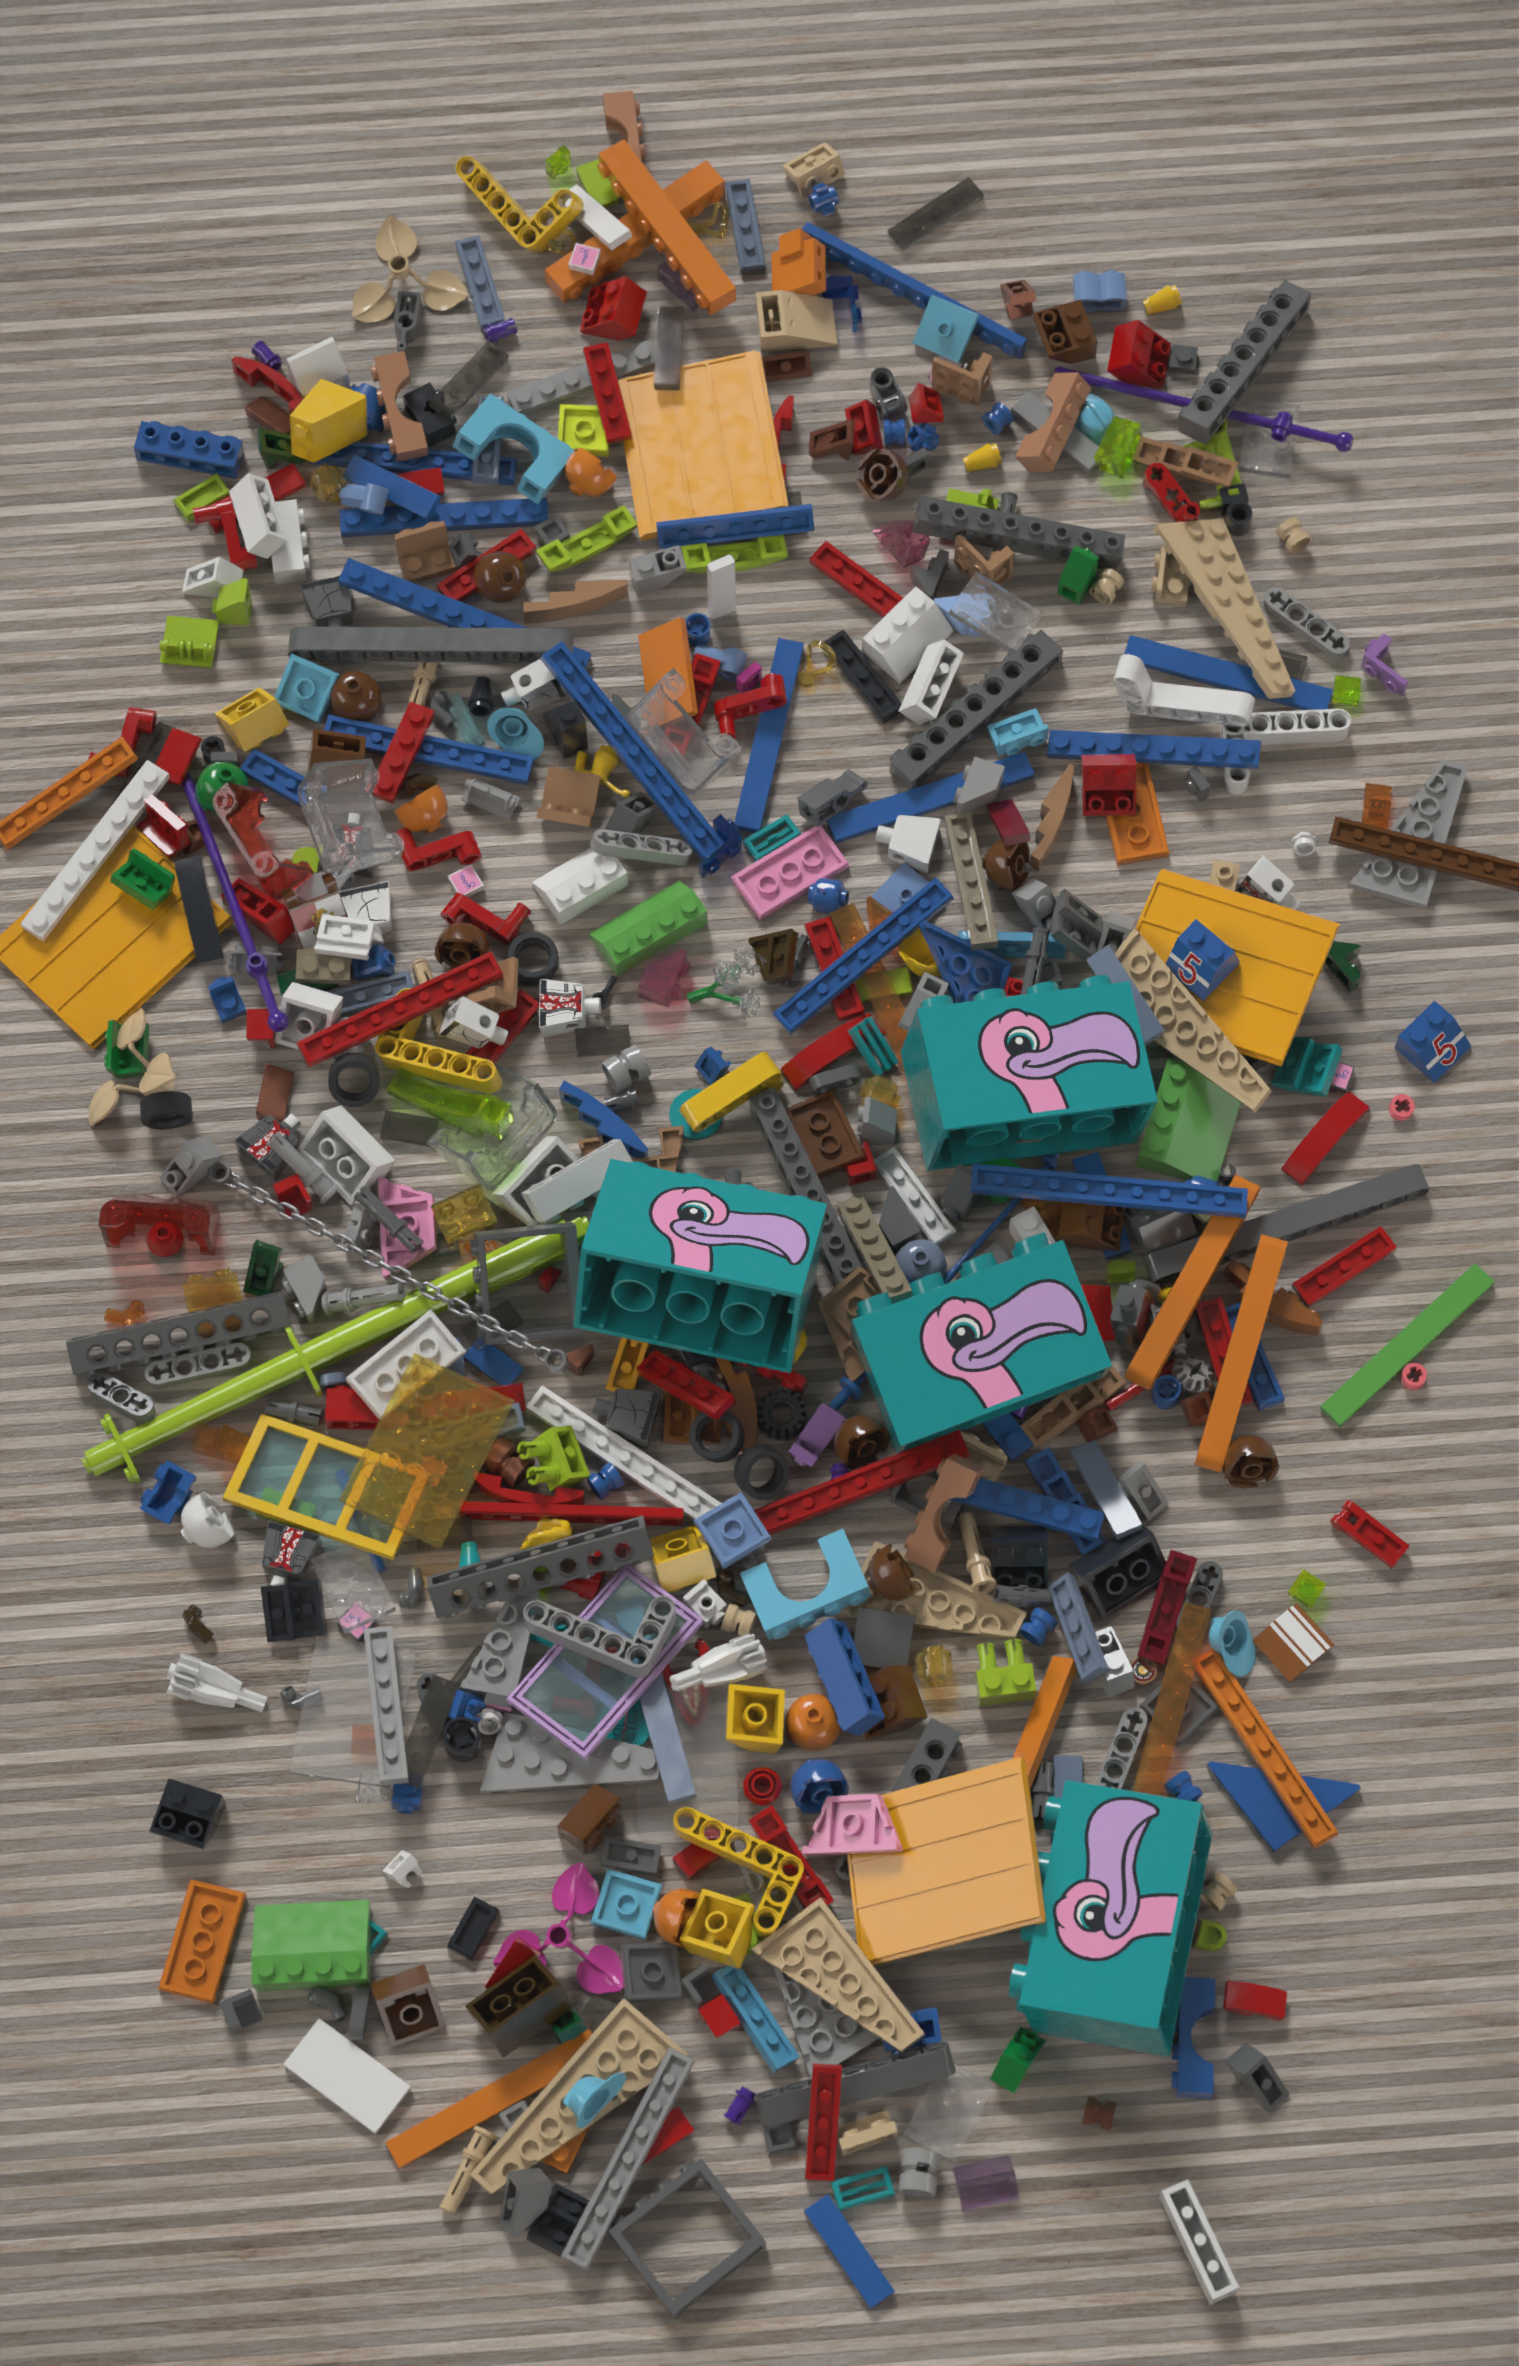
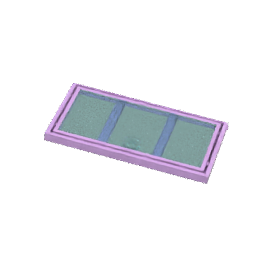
M623 1565L578 1617L633 1639L653 1599L662 1595L670 1597L675 1603L676 1623L651 1672L642 1678L633 1677L555 1643L506 1700L583 1760H586L702 1626L704 1620L632 1567V1565ZM661 1609L656 1614L666 1616L670 1611ZM649 1633L644 1638L654 1640L658 1635ZM588 1635L583 1637L581 1641L588 1643L593 1641L594 1637ZM612 1646L607 1649V1652L613 1654L618 1652L620 1648ZM637 1657L632 1662L634 1664H642L646 1659Z

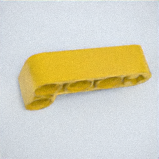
M761 1052L687 1100L679 1108V1111L691 1129L698 1133L747 1102L749 1097L773 1087L777 1092L783 1087L785 1081L781 1071L769 1054Z

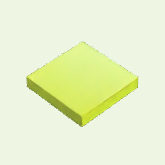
M560 404L557 439L568 444L574 450L582 448L594 456L608 457L609 444H606L597 406Z

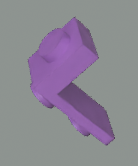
M1383 633L1378 640L1374 638L1367 645L1361 666L1369 676L1376 677L1383 682L1390 692L1403 696L1406 693L1408 681L1380 661L1388 653L1392 641L1390 637Z
M822 1403L790 1448L789 1452L793 1454L791 1458L801 1466L805 1467L807 1464L812 1467L845 1417L826 1403Z

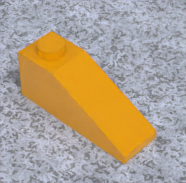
M621 1337L605 1389L613 1392L618 1388L635 1390L640 1378L636 1368L648 1357L652 1344Z

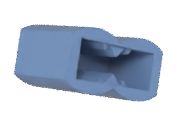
M1109 270L1102 274L1082 271L1073 276V300L1081 299L1086 313L1099 310L1105 312L1125 310L1127 296L1124 273Z

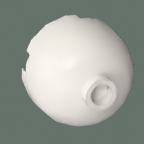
M204 1491L191 1498L185 1504L181 1514L183 1526L181 1533L187 1542H194L198 1546L208 1549L218 1547L229 1541L234 1535V1529L225 1512L221 1515L216 1509L219 1504Z

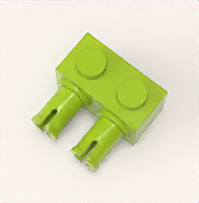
M572 1425L551 1427L534 1440L522 1441L518 1444V1453L527 1452L519 1455L521 1459L537 1457L541 1466L530 1467L527 1470V1478L536 1477V1479L528 1480L531 1485L547 1483L549 1491L553 1492L556 1491L557 1486L572 1489L590 1476Z
M1012 1639L1004 1642L1008 1666L997 1667L994 1643H987V1655L984 1643L976 1646L980 1670H977L975 1674L979 1707L1035 1699L1036 1684L1032 1663H1025L1021 1639H1015V1651Z

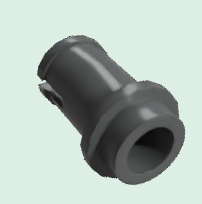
M629 1088L626 1089L627 1092L607 1098L604 1097L605 1105L613 1112L629 1107L635 1109L634 1106L639 1105L635 1089L629 1090Z

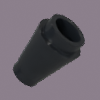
M480 676L475 679L467 704L470 713L477 717L488 716L494 708L491 680L487 677Z

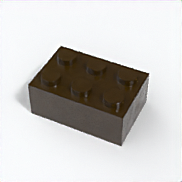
M534 1955L465 2005L481 2032L504 2058L557 2018L564 2015L574 2005L559 1981L540 1959Z

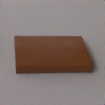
M833 1089L785 1108L819 1179L843 1170L847 1166L866 1160L865 1154Z

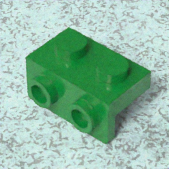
M133 848L129 852L128 861L111 875L110 882L153 910L172 894L175 875L150 859L147 855Z
M109 1020L108 1030L105 1033L107 1055L104 1057V1065L106 1070L117 1079L143 1076L147 1072V1067L128 1047L121 1050L116 1045L118 1032L123 1024L120 1025L115 1020ZM146 1022L142 1037L134 1042V1045L139 1053L148 1061L150 1025Z

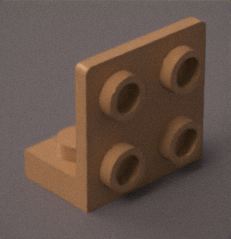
M983 352L979 361L974 360L970 371L935 357L932 361L931 386L940 393H948L957 397L963 403H971L978 406L991 383L992 356Z
M444 521L429 522L423 527L405 529L399 534L394 535L397 559L404 580L418 583L456 572V566L448 546Z
M961 534L955 537V566L960 572H966L972 578V582L977 589L984 590L988 595H991L1012 578L1014 552L1008 546L1001 551L997 550L992 553L987 561Z
M548 767L541 808L538 807L536 818L592 828L601 777L596 774Z
M511 957L497 962L503 972V977L475 990L474 993L466 994L464 997L495 1013L516 1008L519 960Z

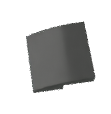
M1063 889L1055 905L1051 924V936L1087 962L1086 959L1096 953L1095 940L1102 935V916L1066 889Z

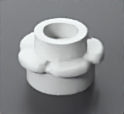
M1301 832L1291 841L1295 853L1300 856L1313 854L1316 850L1315 844L1318 843L1317 838L1309 832Z
M486 1708L476 1715V1717L481 1719L480 1722L476 1723L480 1732L491 1735L499 1731L501 1721L503 1720V1716L499 1711Z

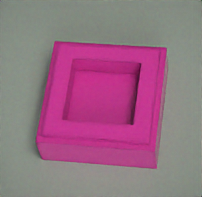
M756 661L736 677V689L740 693L751 690L762 679V667Z

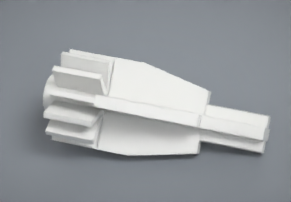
M748 1633L729 1640L728 1644L715 1647L691 1663L692 1669L670 1676L671 1688L673 1691L676 1690L678 1692L696 1684L697 1686L703 1684L704 1687L734 1683L742 1679L747 1680L763 1674L764 1670H767L764 1664L767 1662L765 1650L760 1644L759 1639L755 1641L754 1634L750 1635Z
M184 1653L180 1654L177 1665L171 1663L166 1679L171 1681L167 1693L186 1700L191 1699L203 1704L234 1708L235 1703L259 1712L263 1711L267 1697L241 1688L243 1682L219 1668Z

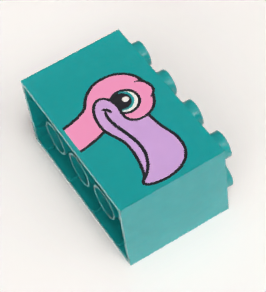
M1096 975L1082 980L1079 983V988L1059 990L1056 982H1042L1029 987L1024 995L1007 997L1005 990L994 988L977 993L973 997L974 1001L953 1003L951 996L939 995L924 1000L920 1004L921 1008H917L900 1053L926 1171L956 1168L959 1163L963 1166H971L1003 1157L1009 1160L1135 1144L1138 1142L1158 1102L1130 981L1112 983L1110 976ZM1022 1139H1023V1140H1039V1139H1042V1141H1039V1142L1013 1143V1142H1016V1141H1019V1140H1022Z
M610 1159L581 1247L573 1327L791 1373L816 1283L827 1203L812 1201L801 1195L788 1196L759 1190L748 1184L735 1185L711 1180L695 1173L683 1174L650 1167L642 1162H625Z
M1045 1232L1039 1233L1015 1243V1249L1011 1251L1013 1256L1011 1260L997 1264L993 1252L986 1253L962 1263L963 1269L959 1270L961 1278L945 1284L941 1273L937 1272L911 1282L909 1286L913 1297L892 1304L888 1292H884L857 1303L858 1309L855 1311L858 1318L852 1319L850 1334L887 1430L890 1433L896 1453L908 1450L958 1429L963 1431L1097 1380L1107 1374L1112 1364L1063 1240L1049 1244Z
M1065 1780L1062 1798L1049 1796L1044 1813V1830L1051 1831V1852H1037L1046 1922L1021 1927L1020 1938L1021 1942L1028 1943L1029 1959L1027 1965L1014 1964L1009 1983V1997L1017 1999V2012L1024 2013L1035 2033L1170 2057L1180 1998L1213 1837L1202 1803Z

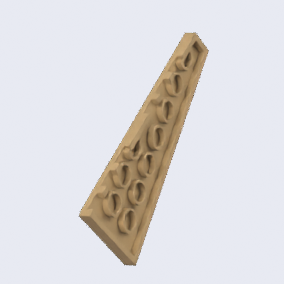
M1224 519L1157 524L1153 529L1155 535L1161 536L1167 545L1165 548L1167 553L1174 555L1181 565L1179 567L1181 573L1190 578L1194 584L1193 587L1195 588L1194 592L1212 618L1214 620L1218 619L1225 629L1223 633L1227 639L1231 638L1239 649L1237 654L1241 660L1244 659L1250 665L1253 672L1252 676L1268 699L1291 697L1295 692L1294 686Z
M1133 929L1115 952V955L1166 1031L1153 1041L1256 1113L1272 1092L1271 1089L1141 934Z
M623 1998L470 2173V2177L488 2193L494 2194L506 2185L508 2171L530 2169L650 2085L669 2047L686 2056L688 2054ZM623 2072L626 2074V2081L619 2093L598 2112L586 2127L581 2129L577 2127V2116L563 2102L574 2084L585 2077L594 2076L606 2081L616 2073Z

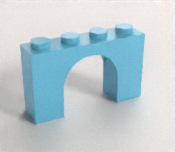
M490 393L458 431L452 447L474 461L482 450L495 439L509 438L520 442L530 451L533 457V464L522 476L517 491L539 504L565 472V465L574 449Z
M844 1529L817 1539L829 1566L830 1577L823 1592L811 1600L794 1601L783 1596L777 1589L766 1562L740 1573L768 1640L784 1638L789 1634V1631L799 1627H809L819 1618L837 1615L841 1609L849 1605H860L868 1597L872 1596Z

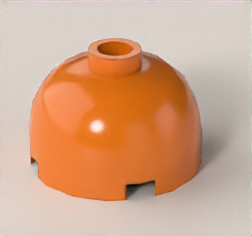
M576 448L565 465V476L571 484L569 489L579 497L583 494L588 497H598L606 493L613 486L617 477L609 467L606 470L600 464L601 460L582 448Z
M435 785L414 797L410 802L400 806L394 813L403 826L410 831L422 832L427 830L430 834L443 826L440 821L447 814L448 803L440 786Z
M809 1693L800 1696L791 1704L786 1714V1731L789 1739L805 1751L818 1752L829 1748L839 1736L841 1727L837 1722L838 1716L833 1705L822 1694Z
M683 1888L674 1889L666 1893L660 1901L656 1902L653 1908L654 1924L657 1933L663 1940L685 1948L679 1939L700 1893Z

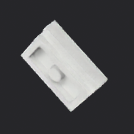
M322 914L317 934V943L314 947L315 953L368 960L376 928L375 921Z

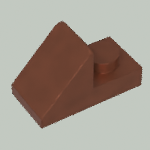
M1025 279L1000 284L1009 319L1032 315V302L1036 301L1035 291Z
M850 419L810 432L809 456L817 459L837 453L845 460H849L854 442L855 421Z

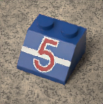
M1197 919L1177 938L1166 962V965L1177 979L1202 1001L1240 964L1235 951Z
M1435 1000L1398 1035L1395 1049L1433 1083L1445 1074L1471 1048V1044L1456 1019Z

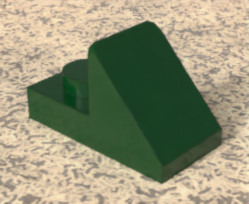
M264 428L257 429L259 453L266 468H270L278 460L301 465L306 461V459L292 455L291 435Z
M1333 941L1325 964L1346 990L1351 993L1358 988L1361 977L1357 966L1349 962L1359 956L1361 946Z
M259 1240L254 1242L243 1292L255 1296L267 1295L273 1292L283 1267V1263L279 1262L282 1252L281 1247Z
M574 2007L548 2025L559 2045L577 2038L582 2032L587 2030Z

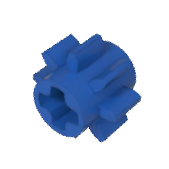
M824 183L813 186L814 192L808 195L813 212H820L823 216L835 213L834 207L839 204V198L834 187H827V184L824 185Z
M919 423V426L911 427L907 435V441L911 444L909 449L916 452L922 448H925L926 451L935 450L939 444V435L936 433L937 427L931 426L928 423Z

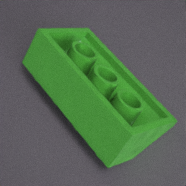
M677 881L589 933V937L618 977L708 924L707 910L691 888L681 881Z

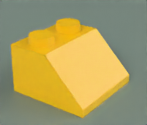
M260 687L215 713L234 743L243 751H252L253 748H258L262 741L269 737L280 735L284 728L290 725L277 699Z
M695 1524L650 1538L654 1554L650 1561L659 1586L666 1592H677L683 1587L699 1584L703 1579L707 1582L709 1579L717 1577L709 1547Z
M729 1684L725 1740L747 1751L776 1754L783 1744L785 1690Z
M702 1889L679 1940L691 1954L740 1969L751 1945L754 1905Z

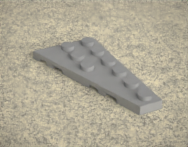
M1442 760L1390 830L1445 844L1468 766ZM1371 855L1363 864L1358 874L1351 880L1348 888L1426 910L1437 871Z
M505 1712L480 1793L482 1795L502 1791L512 1793L517 1792V1790L580 1788V1786H592L594 1784L602 1787L607 1784L659 1783L661 1774L653 1749L605 1737L590 1756L583 1760L529 1718ZM564 1727L582 1742L590 1734Z

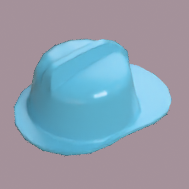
M1089 393L1074 427L1096 445H1105L1116 438L1119 431V422L1111 407L1097 395Z
M502 708L492 713L488 719L487 729L492 739L504 751L534 757V760L539 758L544 748L543 735L530 721L525 712L516 708Z
M1234 1610L1225 1617L1211 1619L1209 1631L1210 1646L1215 1652L1223 1656L1226 1667L1233 1675L1239 1677L1247 1675L1255 1663L1256 1652L1246 1616L1241 1611Z
M623 2072L616 2073L606 2081L594 2076L585 2077L574 2084L563 2102L577 2116V2127L580 2129L586 2127L598 2112L619 2093L626 2081V2074Z

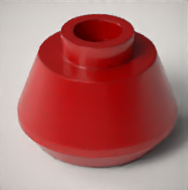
M166 1221L156 1223L150 1228L146 1236L148 1249L159 1257H170L176 1254L181 1249L184 1241L181 1229L176 1224Z
M755 1768L744 1779V1794L750 1802L756 1805H769L776 1801L781 1794V1779L770 1768Z

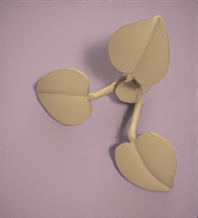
M389 215L381 225L375 243L378 256L383 261L388 262L391 272L388 276L387 288L384 290V287L377 282H367L360 286L353 298L351 316L354 320L362 323H378L389 318L396 308V300L389 294L394 279L404 280L409 275L421 286L425 287L423 300L430 309L435 311L452 309L464 301L468 294L462 281L456 275L446 270L432 271L428 276V283L424 282L415 273L414 269L410 268L407 259L417 248L416 234L409 226L396 219L393 215Z
M142 1008L123 1023L118 1032L116 1045L121 1050L128 1047L147 1067V1072H145L139 1088L121 1084L115 1086V1082L112 1080L104 1083L94 1094L89 1106L88 1116L92 1127L111 1113L118 1101V1092L120 1090L140 1093L145 1096L162 1091H174L175 1083L172 1081L177 1079L173 1071L170 1056L166 1053H161L149 1063L135 1048L134 1042L142 1037L146 1026V1015Z

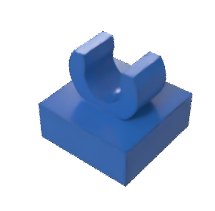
M712 1046L704 1049L694 1065L710 1085L721 1079L731 1065L730 1061L725 1062L721 1057L723 1052L721 1050L716 1051Z
M457 1690L448 1717L453 1719L466 1717L476 1723L480 1722L481 1719L476 1717V1715L480 1713L481 1707L485 1708L484 1698Z

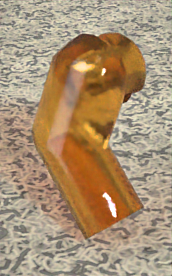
M139 1300L131 1301L129 1307L124 1311L107 1308L104 1321L122 1326L131 1325L144 1316V1304Z

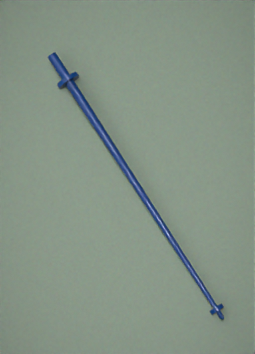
M1054 1154L1052 1157L1044 1156L1042 1159L1044 1166L1040 1170H1048V1168L1055 1170L1058 1166L1055 1160L1059 1157V1154ZM1015 1197L946 1273L943 1278L945 1284L950 1283L959 1270L962 1269L961 1264L970 1260L1022 1198ZM864 1372L854 1382L846 1377H842L838 1381L842 1390L831 1401L829 1406L838 1411L851 1396L859 1400L863 1396L859 1386L867 1378L866 1373Z

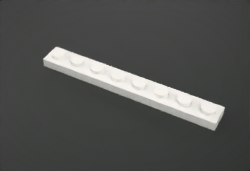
M148 760L144 763L20 923L24 930L42 941L46 939L145 811L144 800L150 795L156 796L169 780V773Z
M544 1386L539 1388L526 1406V1411L551 1427L572 1425L578 1444L605 1463L610 1462L616 1470L672 1507L684 1508V1515L693 1521L722 1504Z

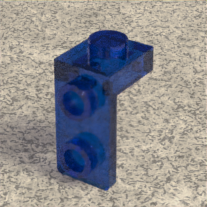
M832 275L827 277L826 291L821 292L822 298H847L852 332H857L858 323H862L861 307H856L855 301L859 300L858 285H853L852 275Z
M721 814L713 820V829L724 841V844L698 865L699 875L702 878L717 872L722 862L727 858H734L741 851L742 835L738 832V827L731 819L726 820Z

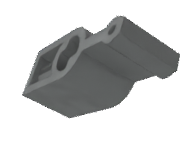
M398 291L394 315L395 334L397 340L400 341L397 343V352L404 351L408 361V344L414 342L419 334L423 307L421 293Z
M850 769L845 770L834 781L830 778L824 779L797 797L800 816L816 827L820 826L846 808L853 795L865 790L868 786L867 781Z

